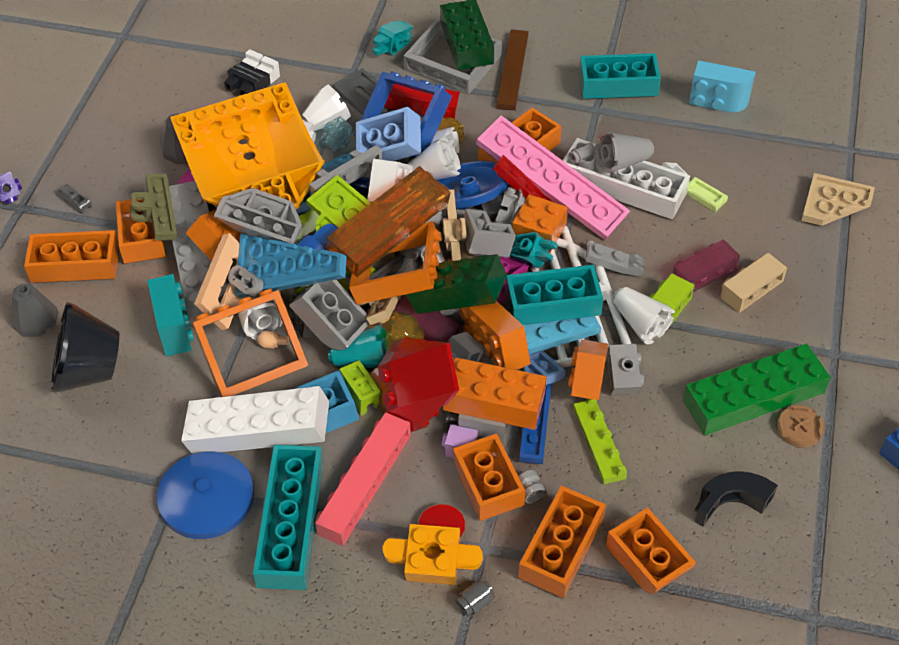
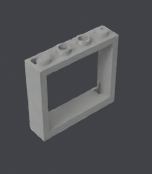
M437 18L404 55V70L469 95L501 57L502 41L491 37L494 44V64L475 67L470 75L423 58V55L439 37L446 39L442 26H440V18Z

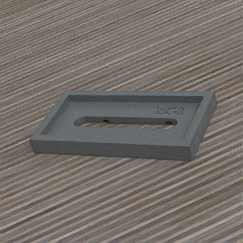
M361 68L334 83L333 89L363 115L369 101L355 89L360 88L371 97L378 81ZM383 107V108L387 109V112H385V113H388V112H391V111H395V109H390V108Z

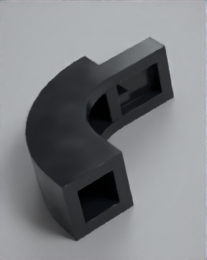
M735 471L720 474L702 487L700 501L695 508L697 512L695 522L703 527L719 506L729 502L743 503L762 514L774 498L778 485L763 476L750 472Z

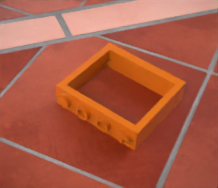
M433 221L399 228V232L370 257H367L357 248L349 285L356 305L434 288V279H437L436 266L439 265L437 256L440 253L439 241L442 238L440 231L436 230ZM426 245L423 269L369 280L374 256Z
M271 289L259 293V298L251 300V297L238 301L239 305L232 308L229 305H225L216 309L217 313L211 316L208 313L201 314L195 317L196 321L191 324L220 397L236 395L308 366L279 290L274 292ZM273 300L297 361L226 388L202 327Z

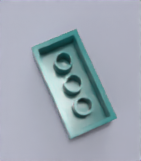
M656 53L580 56L579 77L583 99L659 96L661 76Z
M594 265L512 274L506 277V295L510 313L522 325L602 315L603 295Z

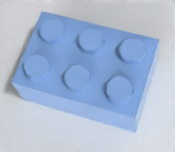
M405 107L356 122V150L363 153L377 145L382 149V160L395 161L420 154V116L410 108Z

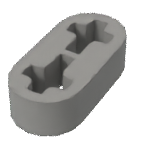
M236 265L232 267L228 275L231 284L252 297H256L262 292L264 284L258 276L242 266Z

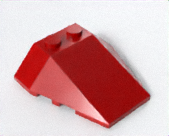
M404 337L392 343L378 366V378L382 385L383 403L386 406V411L388 414L410 422L411 432L426 428L430 424L429 420L432 417H436L439 414V409L442 406H446L459 391L450 343Z

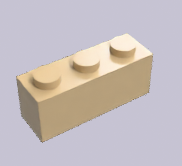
M769 253L761 258L758 257L750 266L742 268L737 275L723 282L720 298L740 313L782 283L787 267Z

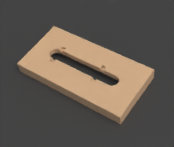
M230 233L223 234L194 303L203 313H208L209 316L216 314V309L225 305H229L230 308L237 306L241 298L235 295V286L229 282L221 303L218 301L222 290L221 287H223L232 265V259L235 258L236 265L238 264L239 242ZM234 315L214 323L221 330L229 329Z

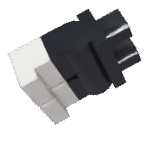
M249 49L245 53L246 58L227 71L228 78L224 81L225 89L230 92L238 89L240 96L267 88L280 77L279 63Z

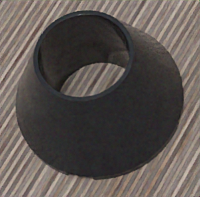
M66 302L61 319V330L58 333L51 378V382L54 383L53 387H51V392L55 393L111 380L119 348L120 333L117 329L77 305Z

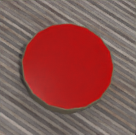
M449 504L432 505L424 510L418 519V525L460 528V543L464 538L466 521L464 515L454 506Z

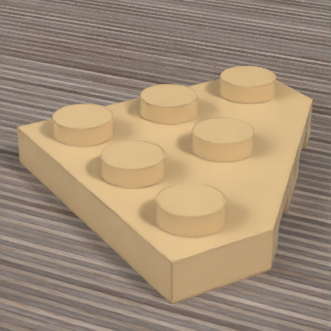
M814 173L801 221L822 226L871 206L875 187Z

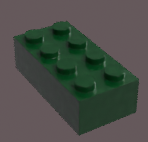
M466 0L440 5V23L457 70L494 64V44L477 1Z
M498 254L462 258L455 261H443L436 266L437 279H434L433 289L406 295L416 314L494 304L502 289L507 273Z

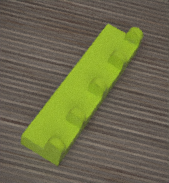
M587 399V401L575 403L573 405L574 413L603 485L625 480L627 469L621 462L619 450L614 445L612 433L607 428L604 414L600 411L597 400Z

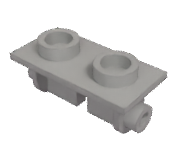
M508 187L505 190L501 205L508 208L507 210L499 208L495 223L511 224L512 226L518 208L521 209L525 199L521 189H519L518 194L515 193L516 189Z

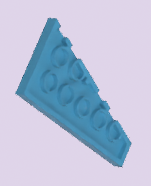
M240 233L237 265L250 270L263 281L262 292L271 289L273 292L345 278L347 256L341 253L322 249L317 250L307 246L302 247L292 243L272 239L267 240ZM235 287V295H236V296H238V297L250 296V295H247V294L243 293L242 291H240L238 288Z

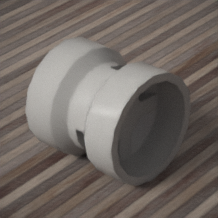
M529 470L518 476L525 489V502L527 504L536 503L546 496L547 491L544 485L539 483L540 478L536 471Z

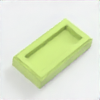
M694 177L689 182L686 195L712 211L716 212L727 202V195L700 179Z

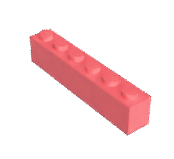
M386 412L381 420L378 419L376 421L373 433L370 437L365 438L361 452L353 457L349 471L341 476L337 490L329 495L325 509L320 511L315 518L317 534L344 546L410 438V422Z

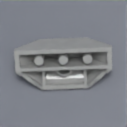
M255 188L244 190L231 196H223L214 214L216 219L242 234L252 237L257 236L267 240L272 239L295 244L302 229L301 221L292 201Z

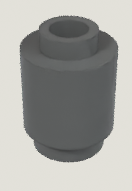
M478 579L463 590L455 601L466 616L475 615L494 600L492 596L494 590L486 580L482 582Z

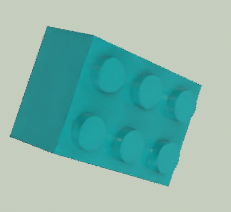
M173 274L147 280L157 329L165 356L192 351L190 342L194 341V337L190 328L188 312H183L187 311L184 296H179L183 294L180 282H175Z

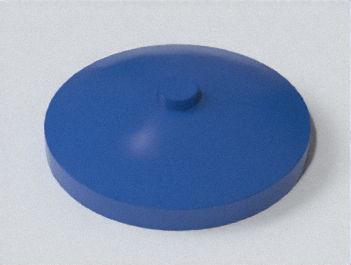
M472 161L460 164L461 169L457 170L460 174L455 177L430 181L428 192L431 201L442 206L441 197H445V190L454 189L456 208L479 205L496 198L507 189L509 184L493 170L495 162Z
M214 451L195 453L176 462L164 474L157 490L158 509L166 525L174 532L192 539L214 538L231 531L248 515L254 500L252 478L245 465L229 454Z

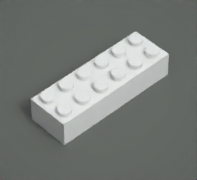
M579 138L575 140L563 159L566 164L615 200L673 220L687 194L690 175L648 161H642L612 173L602 172L604 171L603 167H598L595 155L583 159L580 164H573L569 159L571 150L591 143Z
M320 386L189 401L181 441L192 454L206 451L229 452L274 447V445L324 442L329 400Z

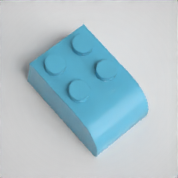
M698 60L693 76L689 104L725 112L742 111L749 104L756 72Z

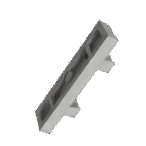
M376 145L363 153L355 150L350 153V161L328 173L324 169L316 173L317 180L309 184L310 196L336 175L350 184L372 171L373 159L382 160V149Z

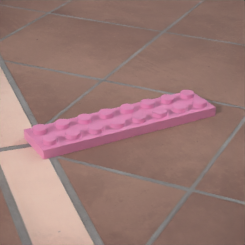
M500 116L476 141L479 147L497 160L504 154L546 197L554 203L567 206L570 215L604 240L611 235L630 212V210L503 116Z

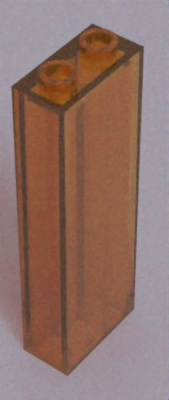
M419 166L331 233L326 239L325 250L347 256L346 268L358 277L445 208L449 203L451 192L444 184L438 182L430 172L425 171Z

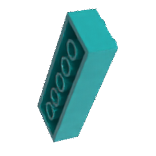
M274 445L253 570L256 588L307 590L315 518L317 516L324 465L322 447Z

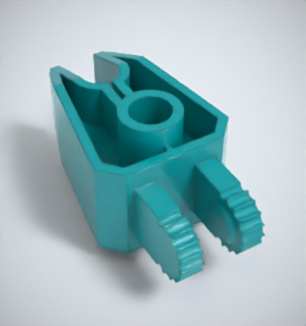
M394 21L382 25L378 30L377 36L373 39V43L376 45L373 48V54L382 55L388 52L391 55H395L409 44L413 36L410 33L413 26L405 21Z
M536 232L519 234L515 237L510 257L529 264V266L540 268L544 265V262H551L553 260V256L548 251L549 249H556L558 244L555 241L544 239Z

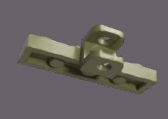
M146 174L147 192L131 194V220L151 222L152 218L155 240H177V229L167 174ZM142 199V200H144V202L140 203V202H137L136 200ZM141 211L143 214L138 215L135 212Z

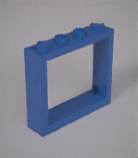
M382 71L361 120L381 114L394 84L432 94L433 98L420 125L421 152L431 145L452 96L440 84L433 86L422 79L418 82L408 75L404 78L393 71L391 73ZM416 154V155H413V156H409V157L414 159V158H415L417 155H419V154Z

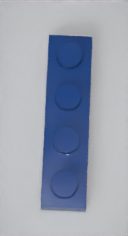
M552 383L546 385L536 429L523 427L519 462L543 465Z

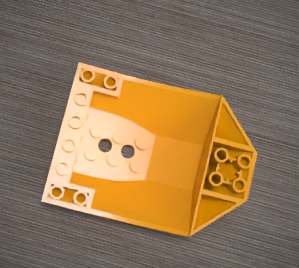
M286 82L170 117L203 201L219 206L223 196H231L235 193L255 188L292 201L295 209H298L310 189L309 184L315 181L316 173L321 170L325 163L300 116ZM242 139L248 140L246 144L238 143ZM252 152L255 154V157L251 160H246L244 155Z

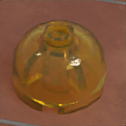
M393 311L388 323L392 325L391 330L386 335L387 351L393 342L404 337L424 339V330H420V324L414 316Z

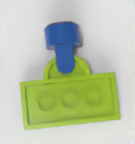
M336 175L306 200V205L319 215L315 224L316 233L312 236L305 235L296 245L307 246L317 250H327L328 248L340 250L354 245L367 257H370L399 232V226L341 177Z

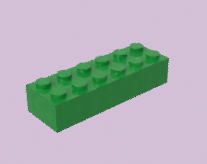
M805 343L687 384L683 402L703 435L706 436L824 394L831 376L809 345Z

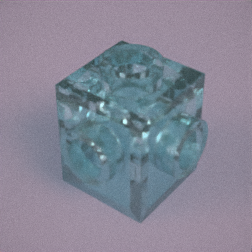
M339 116L324 126V132L320 140L334 152L340 148L344 149L350 143L349 138L354 128Z

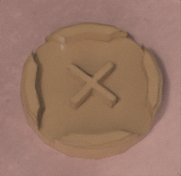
M804 405L787 407L786 410L779 414L776 424L780 437L788 444L799 448L811 447L817 444L822 438L825 428L822 417L818 416L815 410Z

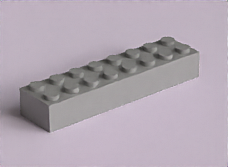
M195 181L169 186L177 229V240H172L191 324L196 321L195 317L204 314L194 303L212 262L186 234L199 216L209 212L207 202L203 201ZM226 280L223 287H221L222 290L218 297L219 303H221L227 288Z

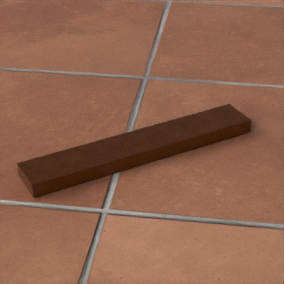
M510 30L497 109L516 110L529 31Z

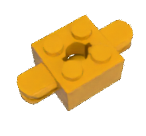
M410 524L408 539L389 538L382 547L387 562L405 564L404 573L406 581L456 585L457 569L476 570L479 569L483 561L481 548L477 545L460 544V528Z

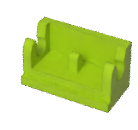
M360 360L340 368L339 372L355 402L361 416L366 414L367 406L371 403L377 408L381 391Z

